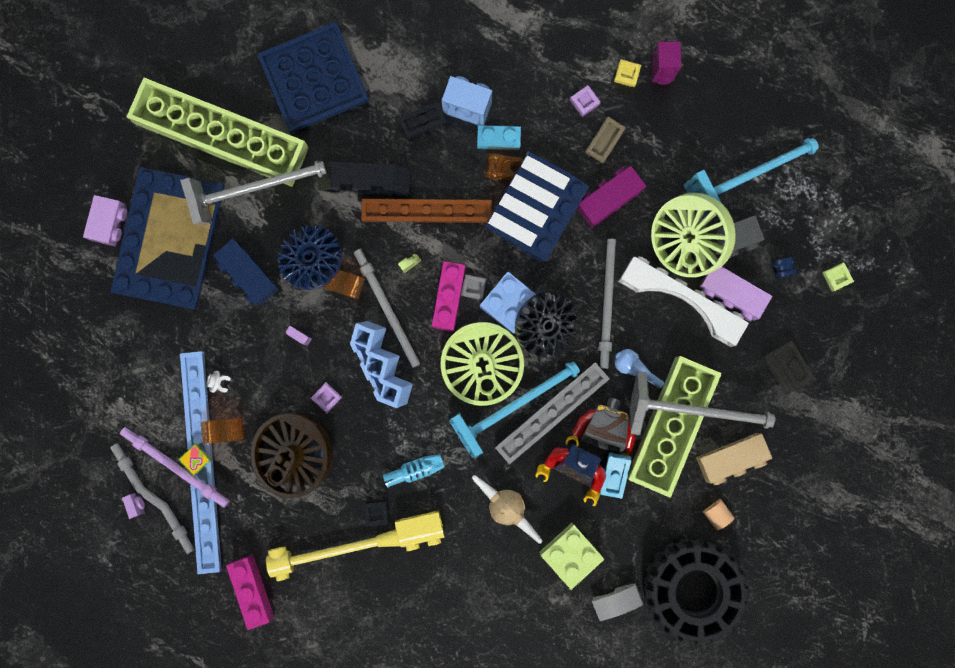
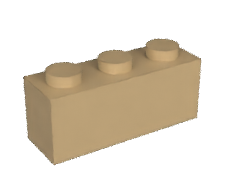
M755 433L698 456L696 459L705 481L718 485L727 481L726 477L734 475V477H738L747 473L746 469L754 466L757 469L767 465L766 461L772 459L763 435Z

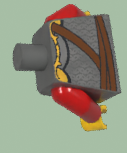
M609 398L607 406L598 405L596 410L590 409L578 419L572 431L573 436H569L566 440V446L568 441L573 439L576 441L575 446L578 447V438L582 437L581 442L629 456L632 453L636 435L631 434L628 414L619 411L621 402L617 399Z

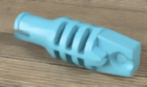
M440 454L425 456L403 464L401 469L383 474V478L387 482V487L403 481L410 483L444 468V462Z

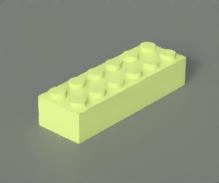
M675 357L657 401L708 407L722 373L684 357ZM654 409L630 465L627 479L671 498L704 416Z

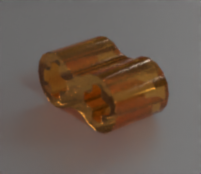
M339 270L336 276L321 288L358 300L365 279Z
M242 418L200 422L202 444L244 440Z

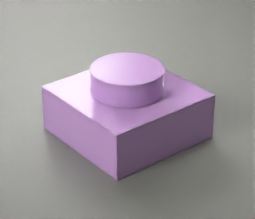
M137 493L122 497L129 519L145 513L144 501Z

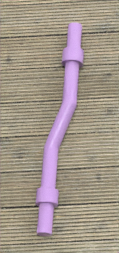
M126 427L121 430L120 435L132 442L133 447L139 451L143 450L201 491L202 496L208 500L211 498L223 508L228 505L230 500L216 491L217 488L211 484H205L193 476L186 469L150 445L146 438L136 435Z

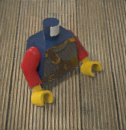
M575 445L553 449L544 461V464L538 466L536 478L539 474H543V481L546 482L551 469H555L591 487L586 493L584 502L586 503L587 498H591L594 500L593 506L597 504L600 497L599 492L607 475L605 469L600 465L601 459Z

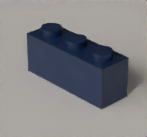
M231 239L213 255L217 260L215 263L223 273L227 271L230 274L231 278L229 280L237 289L241 287L244 290L245 294L243 296L251 305L255 303L261 307L280 290L235 239Z

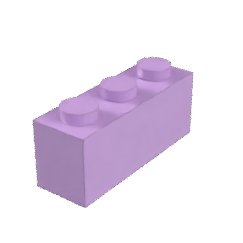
M723 267L705 275L698 286V289L702 290L707 295V298H716L726 306V309H734L740 312L747 321L760 319L772 298L770 294Z

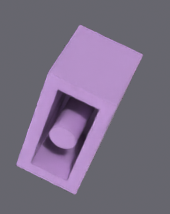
M94 195L83 237L94 242L116 246L117 242L121 239L122 222L127 217V205L117 200Z

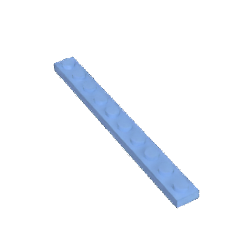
M204 352L181 353L187 448L189 450L194 444H198L212 459L194 476L205 484H211L215 487ZM191 485L197 573L221 572L217 504L211 498L208 500L202 496L201 491Z

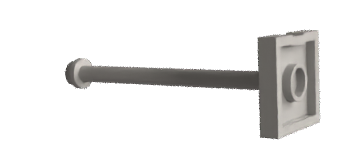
M317 160L314 161V166L208 195L204 194L200 181L191 178L180 181L193 224L205 226L213 224L208 209L209 203L315 174L323 177L326 174L324 162Z
M637 372L629 405L631 434L640 435L645 412L648 409L763 424V428L767 429L774 426L775 415L767 411L764 415L650 400L648 397L647 372Z

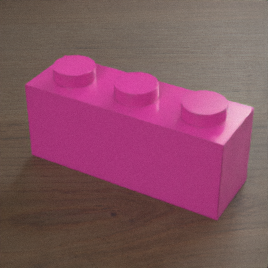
M443 262L432 327L435 329L455 331L466 270L465 265Z
M249 555L226 565L247 630L269 623L274 618V614L254 555Z

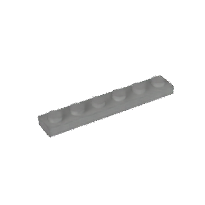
M596 362L593 363L495 448L510 465L609 380L608 376Z

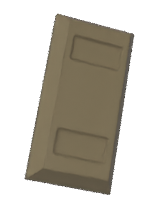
M607 117L585 153L604 163L626 127Z

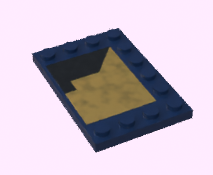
M139 167L110 292L197 310L222 200L208 204L213 224L205 226L193 224L180 180L191 178L200 181L205 195L223 191L225 185Z

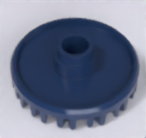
M306 225V228L301 227L302 231L300 232L293 230L294 235L289 234L291 237L289 241L283 240L286 245H280L283 251L282 253H277L280 256L277 260L280 262V265H278L280 273L291 285L302 290H314L328 284L336 276L342 264L343 252L340 242L328 229L325 230L322 226L318 227L317 225L311 228L309 225Z

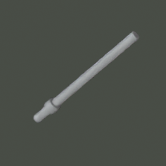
M607 239L601 342H599L601 369L609 368V352H612L610 333L616 239Z
M361 249L355 251L354 255L361 266L360 271L363 277L366 276L413 368L420 365L412 346L373 273L375 270L372 264L368 263Z

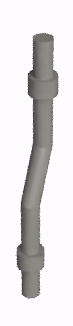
M117 443L110 448L118 460L117 465L121 471L125 472L137 494L162 511L173 530L172 535L175 540H179L185 552L189 554L195 549L187 537L186 529L184 526L181 527L169 505L143 486L132 467L131 459L125 456L120 445Z

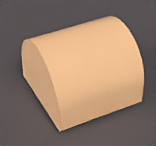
M718 499L702 511L715 530L726 527L734 520V516L721 499Z

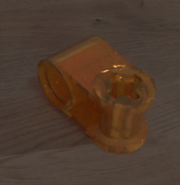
M488 154V170L485 172V177L494 180H512L515 173L511 171V168L515 165L520 166L523 159L500 154Z

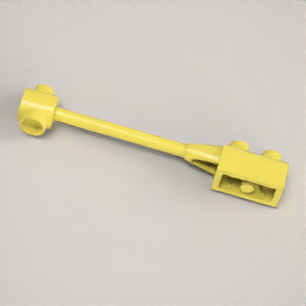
M438 510L395 521L396 529L379 534L374 538L292 556L289 550L286 551V546L268 550L269 555L266 556L268 574L270 577H276V581L290 578L289 573L294 572V565L375 546H406V550L411 551L420 548L419 543L428 542V546L440 544V538L445 537L440 512Z

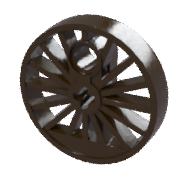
M296 413L276 415L264 422L254 436L251 446V463L254 473L259 482L269 492L279 497L298 498L309 494L323 484L332 467L333 449L330 438L325 429L309 416ZM279 421L281 423L283 433L276 425V423ZM269 430L272 431L276 439L267 434ZM314 440L321 444L319 446L305 449ZM264 441H266L276 449L263 447ZM323 450V457L306 455V453ZM262 453L272 454L275 457L263 461ZM309 461L323 463L322 469ZM271 463L268 471H266L264 465ZM308 470L318 476L316 481ZM279 471L282 472V475H283L282 478H281L280 475H279ZM303 478L310 486L308 489H305ZM294 479L297 487V492L293 491Z

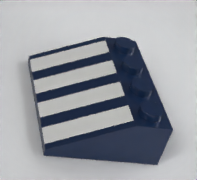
M527 152L487 221L485 228L534 260L546 262L589 186L563 169L531 152Z

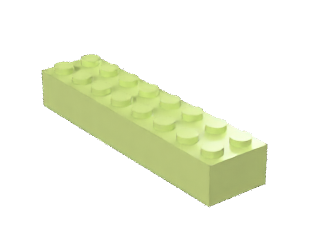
M143 78L127 115V118L138 126L269 178L299 170L309 149L303 140L147 78ZM295 180L284 184L293 187Z

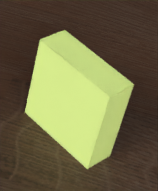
M845 263L822 272L832 292L854 282Z

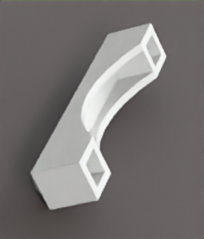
M633 257L618 282L635 292L660 291L683 299L702 316L712 337L730 347L737 345L749 324L744 320L745 317L735 311L732 313L725 309L726 306L719 301L714 300L712 302L706 298L707 295L697 289L691 290L687 287L688 284L678 278L676 280L668 276L669 273L662 268H653L649 265L650 262L643 257Z

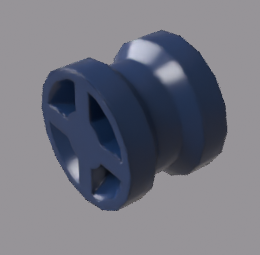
M794 257L772 262L773 267L777 271L775 274L776 279L798 274L793 264L795 262Z

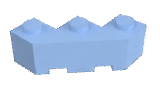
M369 321L356 323L350 345L361 361L360 366L367 381L370 380L374 388L373 393L377 401L395 408L406 405L413 383L394 376L400 356L381 349L386 328Z

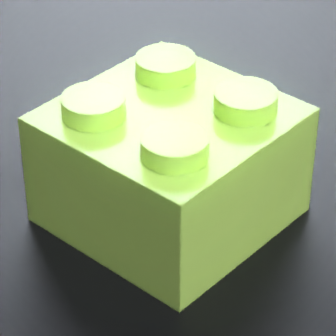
M573 523L568 525L540 551L542 558L570 589H573L604 560L601 554Z

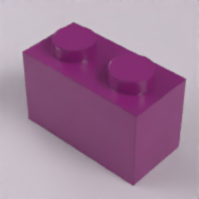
M680 41L658 42L651 56L652 82L665 85L673 82L681 69Z

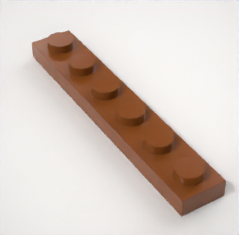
M362 199L361 220L362 222L487 223L492 214V200Z

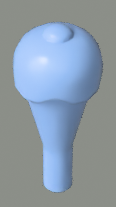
M625 349L616 354L615 367L618 371L637 376L638 371L647 372L648 382L658 389L664 386V382L647 369L636 352L631 349Z

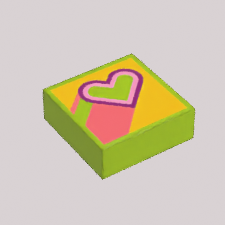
M194 444L178 460L194 476L212 459L198 444Z

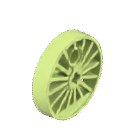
M687 193L668 201L655 216L651 232L653 248L658 259L667 269L684 277L704 276L720 269L733 252L736 236L734 223L728 210L717 199L703 193ZM705 210H712L702 221ZM667 214L674 223L665 220V215ZM718 214V216L721 219V222L705 228V226ZM661 226L669 228L675 232H661ZM721 226L724 227L725 234L707 233ZM661 237L680 239L663 245ZM708 239H725V245L723 247ZM681 243L669 256L667 255L666 248ZM709 248L721 253V257L718 259ZM681 252L678 263H674L672 260ZM692 252L696 256V262L691 257ZM707 258L713 264L710 269L706 262ZM700 266L701 271H696V267Z
M478 322L462 327L449 338L441 356V372L447 387L456 397L473 405H492L506 399L519 385L524 371V358L519 343L509 331L492 323ZM498 334L490 349L487 351L489 336ZM505 335L510 342L492 354L502 336ZM485 337L483 350H481L479 338ZM470 340H475L477 351L469 342ZM464 342L472 352V355L456 344ZM514 345L517 354L495 359V357ZM452 347L470 359L447 356L449 348ZM480 358L489 363L484 371L481 370V367L476 366ZM519 358V368L496 364ZM446 360L468 364L446 370ZM470 369L467 373L450 383L447 374ZM495 369L518 372L515 382ZM473 374L462 393L457 392L454 386ZM495 375L512 385L506 393L497 382ZM476 379L477 385L474 400L464 397ZM485 379L491 380L494 384L493 389L489 392L483 391L481 388V383ZM497 388L502 396L492 399V394ZM480 392L487 395L488 401H478Z

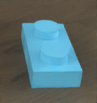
M478 125L477 149L520 150L521 127Z
M609 452L605 467L607 476L600 495L616 498L623 497L631 464V456Z

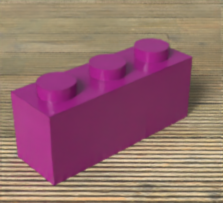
M632 166L627 169L624 167L620 168L613 174L614 178L609 182L607 180L602 181L596 186L597 191L591 195L588 192L583 196L577 210L591 228L646 188V185Z

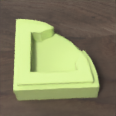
M413 254L412 257L409 259L405 258L398 265L406 273L422 260L417 254Z

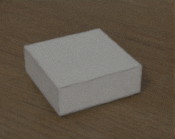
M466 274L461 296L482 300L487 279Z

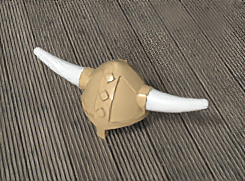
M476 475L472 476V479L490 499L489 509L495 522L503 525L515 524L538 543L542 542V539L523 516L525 511L524 500L518 492L507 489L498 492Z

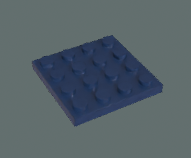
M336 22L257 54L290 134L369 102V98Z

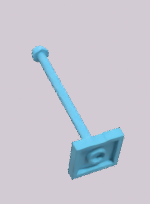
M808 138L803 141L802 146L718 186H712L705 170L696 173L683 186L687 193H703L717 199L721 203L717 195L805 153L812 155L818 150L819 146L814 138ZM705 210L702 221L712 210Z
M575 362L566 363L564 370L473 427H467L460 414L449 420L471 458H475L483 453L475 440L478 433L569 376L575 378L580 373Z

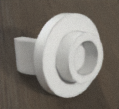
M219 371L209 374L207 379L209 391L214 393L217 389L221 392H227L228 389L222 388L220 383L222 380L230 381V377L220 375Z

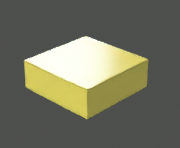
M621 59L614 82L635 87L641 65Z

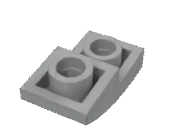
M636 583L615 588L613 593L593 597L592 600L600 621L617 617L644 605Z

